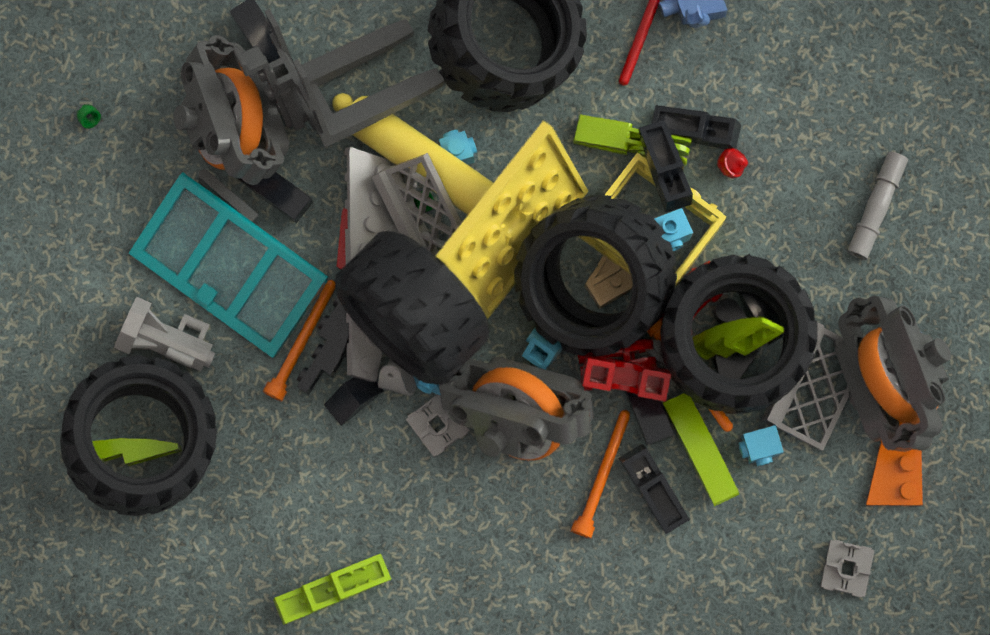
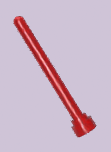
M660 0L648 1L618 80L622 86L628 85Z

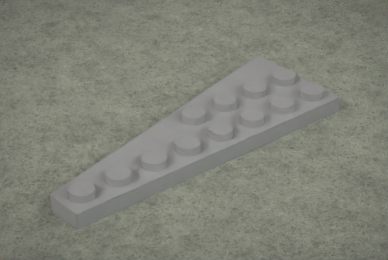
M353 147L345 148L344 155H347V173H345L347 199L345 200V209L348 210V229H345L346 264L379 232L392 231L399 233L372 179L373 175L393 165V163L385 158ZM399 171L404 183L407 185L408 176ZM414 180L413 189L415 190L418 184L416 180ZM347 313L346 323H349L347 375L369 382H376L382 351L364 334Z

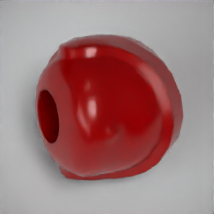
M735 148L725 149L717 160V168L724 176L729 178L740 177L748 166V160L745 155Z

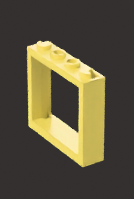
M637 153L605 195H610L611 199H616L635 173H638L655 185L647 159ZM691 188L693 193L692 205L685 208L709 224L710 227L675 272L677 275L675 287L726 219V216L717 210L718 206L705 202L701 199V195L693 188ZM578 236L631 275L626 261L614 247L594 237Z

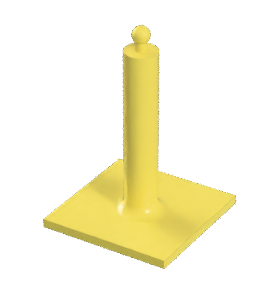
M340 93L334 97L332 106L334 111L337 112L368 96H361L353 102L350 95ZM394 114L352 134L396 165L423 154H429L453 205L468 215L436 257L466 286L481 306L487 319L515 285L514 270L518 263L516 257L522 242L531 233V230L561 206L577 198L582 199L588 193V189L553 127L544 121L494 183ZM419 163L416 172L426 177L427 173L422 163Z

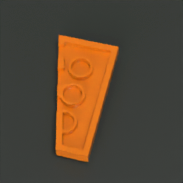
M881 440L865 506H922V451L910 450L908 452L887 450Z

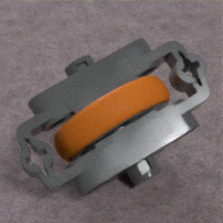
M214 35L208 41H199L181 68V81L186 97L174 111V125L178 130L187 131L193 149L199 150L202 157L211 166L225 170L233 178H241L244 182L255 185L262 178H271L282 165L284 156L289 149V139L275 101H269L263 86L267 85V82L262 83L257 72L245 76L239 66L233 49L238 47L240 53L245 52L243 47L237 43L228 42L222 36ZM220 66H227V68L218 69Z
M871 296L868 299H853L848 306L847 312L839 318L838 325L844 341L835 347L838 361L850 390L848 393L849 400L854 408L857 409L866 434L873 441L882 440L887 450L901 452L926 450L930 447L933 437L942 430V420L937 409L938 406L946 401L941 385L948 380L943 364L951 359L950 349L942 339L936 338L933 340L931 336L921 333L913 313L906 306L901 305L897 308L894 300L880 296ZM880 323L881 327L870 331L865 337L863 336L861 326L864 324L875 326Z
M494 357L489 363L469 359L445 384L439 385L442 408L448 412L449 417L455 423L474 429L479 448L490 457H497L500 453L520 460H539L552 454L560 444H570L576 438L584 437L591 432V420L594 417L592 395L584 390L580 381L570 376L505 358ZM474 384L472 391L469 390V387Z

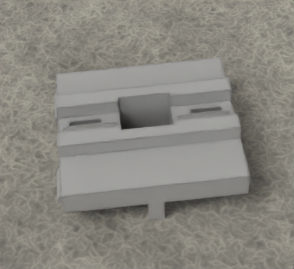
M438 394L408 415L406 419L433 457L440 455L450 445L469 432L466 426L459 425L451 420L448 412L442 408L441 396ZM439 417L445 427L436 433L429 423Z
M835 539L830 540L820 587L826 590L852 594V596L865 597L875 550H872L870 547L843 543V541ZM844 561L854 563L851 576L841 574Z

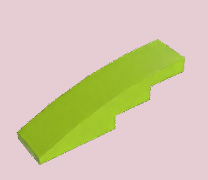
M763 317L743 318L707 329L692 337L698 355L706 360L716 354L727 358L735 352L746 356L784 333V327Z
M683 393L664 402V409L714 507L740 495L691 397Z
M117 438L92 441L94 449L102 462L123 457L125 464L128 466L182 451V447L178 443L152 439Z
M378 554L275 597L273 601L283 625H286L390 581L391 576L382 555Z

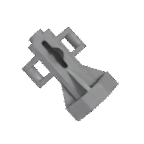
M136 297L119 333L114 349L130 355L132 350H152L188 368H194L198 371H202L203 366L209 368L215 352L210 351L213 345L203 341L210 324L184 314L178 329L162 323L150 310L152 303ZM187 326L199 331L198 338L183 332L184 327Z

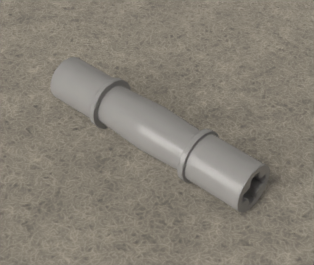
M896 152L887 153L879 175L875 178L877 183L867 201L860 223L856 224L855 233L847 250L848 254L862 260L868 259L874 242L880 234L878 229L888 211L894 191L899 188L900 179L908 162L905 156Z

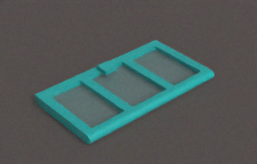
M184 172L179 175L128 253L272 358H275L329 278Z

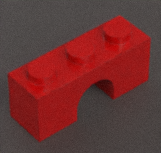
M586 354L580 381L582 386L606 391L611 389L624 390L635 393L639 397L666 402L671 373L665 368Z

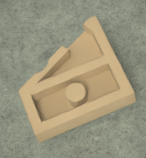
M603 255L596 269L587 280L585 288L598 308L601 309L633 290L632 277L622 267Z

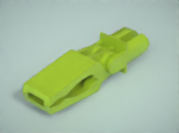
M579 115L573 139L574 144L627 155L628 152L639 153L646 158L639 129L632 128L631 123ZM671 135L683 165H687L688 160L683 156L689 155L690 149L686 146L691 145L692 139Z

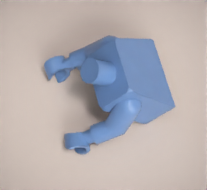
M664 0L659 2V8L663 17L678 13L682 25L688 24L692 28L706 26L710 20L726 17L727 13L724 0Z

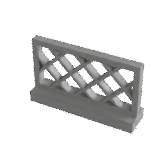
M423 154L397 165H390L372 176L398 232L412 238L436 256L439 253L436 246L442 249L446 242L437 238L438 231L441 230L448 234L449 240L462 224V221L429 154ZM419 163H422L427 173L426 177L416 172ZM399 171L408 176L407 185L404 183ZM414 180L424 185L423 193L413 189ZM430 189L437 193L439 197L438 202L428 197ZM412 197L421 201L419 209H417ZM426 205L436 210L435 218L425 213ZM442 214L449 217L451 227L441 222ZM424 221L433 226L431 234Z
M817 322L818 340L813 354L815 355L817 352L818 357L812 359V362L820 361L824 376L811 380L807 370L804 375L806 382L801 383L802 377L788 394L777 403L766 408L760 421L769 426L776 425L777 429L823 451L849 398L848 393L850 390L848 385H846L845 390L835 393L830 377L841 374L843 371L840 370L829 374L824 358L836 355V352L823 355L819 345L823 336L832 339L835 347L844 341L843 337L824 328V325ZM826 379L830 395L817 399L812 383ZM808 385L812 401L799 405L796 392L799 387ZM842 394V396H841V398H840V400H839V402H838L837 395ZM832 397L835 411L832 415L823 417L819 401ZM793 400L794 407L789 408ZM814 403L819 419L805 423L800 408ZM796 410L800 425L793 428L784 425L782 421L786 413ZM830 419L828 425L826 426L825 420ZM820 422L824 433L820 442H817L810 438L807 426ZM802 428L803 434L796 430Z

